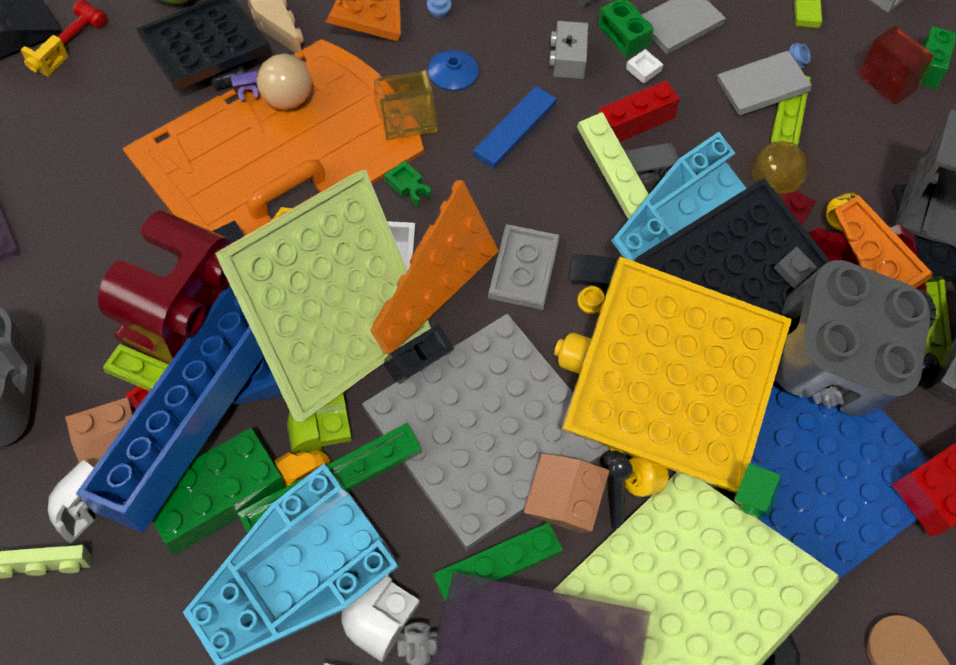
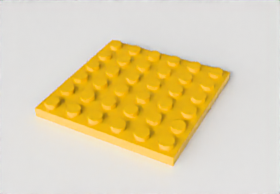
M620 256L617 260L561 430L631 456L651 461L667 469L737 494L746 469L752 459L792 319Z

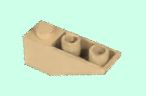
M248 0L249 10L257 28L294 53L301 51L300 44L304 43L300 28L295 29L294 27L296 25L292 11H287L286 9L288 7L286 0Z

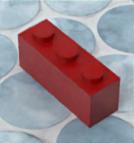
M663 81L599 108L598 114L603 112L618 141L622 142L675 119L680 98L669 83Z

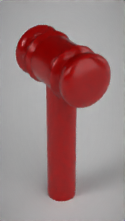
M78 0L73 7V12L79 17L57 37L65 45L88 23L97 29L103 28L107 23L108 17L106 13L93 7L87 1Z

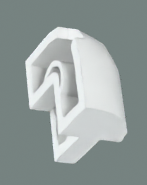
M84 460L57 483L49 495L48 514L50 521L70 544L95 521L88 513L91 508L75 494L93 470V467Z
M387 576L343 610L341 622L346 635L354 644L383 663L397 642L398 634L401 633L420 603L417 598L392 583V579Z

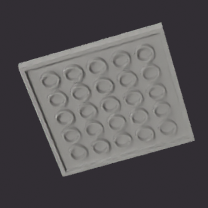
M508 314L454 346L455 349L450 354L443 356L422 372L416 373L400 385L398 382L394 383L362 403V409L382 436L408 423L422 449V453L405 461L403 465L466 551L523 512L541 453L579 459L594 464L611 449L561 430L573 392Z

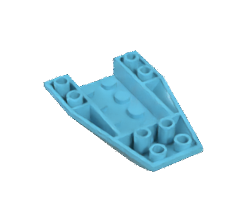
M717 132L679 158L611 241L624 258L634 261L639 255L747 189L727 164V161L736 153L720 132Z
M322 464L270 505L183 613L216 665H225L345 610L396 570L399 565L386 542L351 494L325 464Z

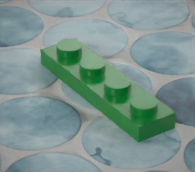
M548 522L434 573L433 578L446 606L561 555L563 549Z

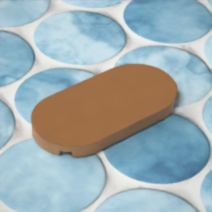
M901 615L888 616L877 622L869 632L867 655L872 665H950L929 632L912 618Z

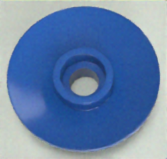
M447 50L435 55L428 66L430 80L437 87L448 91H460L470 87L477 80L479 74L476 60L468 53L459 50Z

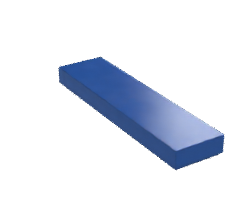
M535 86L473 150V156L495 169L556 105L557 98Z

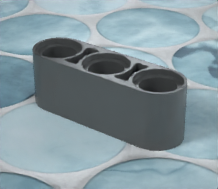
M671 143L625 151L643 184L661 181L666 172L680 158L675 145Z

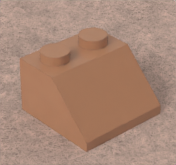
M128 397L65 417L71 443L79 463L84 460L94 468L135 412Z
M541 453L523 514L580 534L592 532L609 470L579 459Z

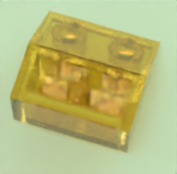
M426 70L374 79V99L386 140L438 131L433 92Z

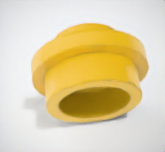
M589 286L579 293L577 304L583 312L597 314L601 311L605 295L598 287Z

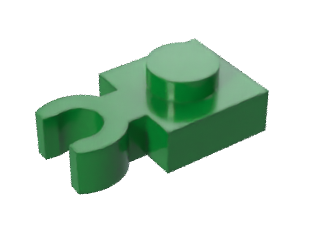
M405 160L384 174V181L401 197L409 194L413 205L417 207L421 205L420 198L417 195L423 194L426 198H431V189L427 185L422 184V176Z

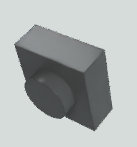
M796 246L773 268L795 288L817 267Z

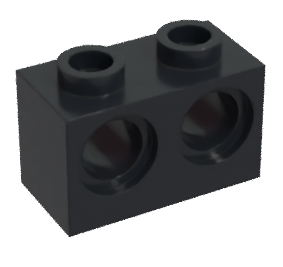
M439 324L391 352L384 359L383 364L395 383L398 382L400 385L416 373L425 370L443 356L450 354L455 348Z

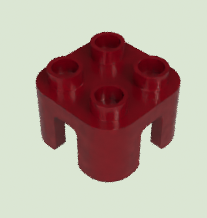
M157 210L146 219L140 231L146 242L178 256L177 264L169 275L160 277L124 260L115 261L100 285L98 306L104 316L121 324L113 334L118 342L170 364L187 339L193 337L199 331L208 310L221 292L230 285L215 253L229 246L231 242L222 235L165 210Z

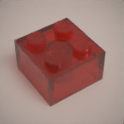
M894 25L874 40L858 75L897 105L916 91L935 56Z

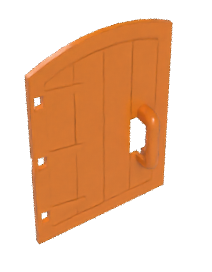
M321 39L293 54L300 60L302 58L305 59L306 62L304 63L312 78L310 94L299 106L290 109L275 108L263 99L259 89L258 99L254 98V93L251 90H247L243 95L245 102L237 99L227 104L226 100L238 95V91L234 92V89L122 149L172 214L210 231L235 220L244 236L272 220L268 215L267 203L307 179L310 182L313 181L314 187L320 193L358 170H366L371 183L374 184L384 178L385 173L404 160L409 163L424 154L421 137L413 117L401 97L382 76L358 57ZM166 133L169 134V138L159 142L158 144L156 143L155 139L163 136Z

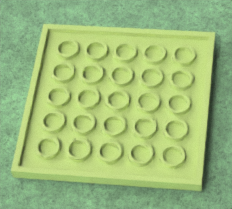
M358 170L215 253L295 421L303 422L382 365L384 359L389 355L383 353L370 329L386 301L392 299L398 288L396 283L401 275L406 274L407 269L366 170ZM428 320L399 347L429 330L431 327Z
M677 472L668 480L667 486L662 492L649 498L553 590V594L558 601L633 665H762L838 583V575L756 517L740 511V506L707 483Z

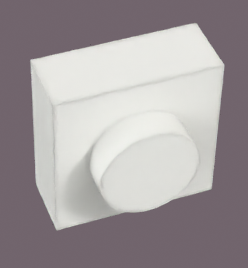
M643 50L630 59L626 65V69L642 83L647 82L661 72L663 64L647 50Z

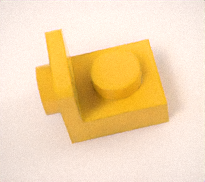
M54 35L36 51L26 46L21 49L25 58V65L31 71H38L47 77L68 58L61 39Z

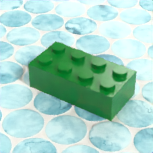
M249 428L194 459L152 521L172 555L175 556L240 518L238 512L285 488L280 473L252 428Z

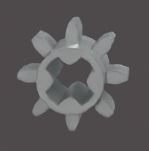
M828 385L813 395L816 405L822 402L828 409L838 404L843 405V395L849 393L850 390L838 385Z
M425 623L407 625L404 628V633L398 634V656H406V662L410 665L429 663L431 655L438 654L437 632H430L429 626Z

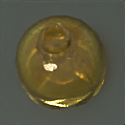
M789 141L768 143L756 156L752 170L753 178L756 182L765 178L776 193L796 191L800 188L801 183H805L807 178L808 158L801 147Z

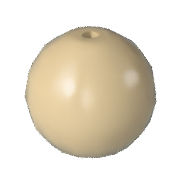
M279 54L272 56L262 64L257 75V86L267 103L275 108L290 109L299 106L306 100L311 91L312 78L306 64L294 55Z

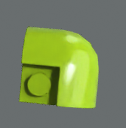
M343 393L303 422L295 421L289 411L287 430L292 454L295 455L302 451L309 452L313 450L322 452L323 446L352 441Z

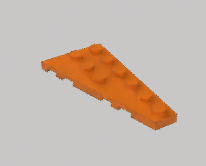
M336 0L326 22L398 41L401 36L400 0Z
M463 180L454 182L451 188L453 190L448 201H443L439 208L441 211L434 225H430L409 261L411 265L405 275L400 276L396 283L398 285L396 292L391 300L386 301L370 329L384 354H390L395 351L499 252Z

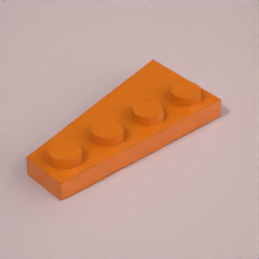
M859 195L835 210V216L861 267L907 283L914 288L932 278V272Z

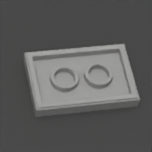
M669 0L642 14L654 28L652 40L666 54L723 25L726 19L708 0Z
M789 51L718 74L717 77L719 85L739 116L811 91V83Z
M506 224L488 292V299L543 310L560 235Z

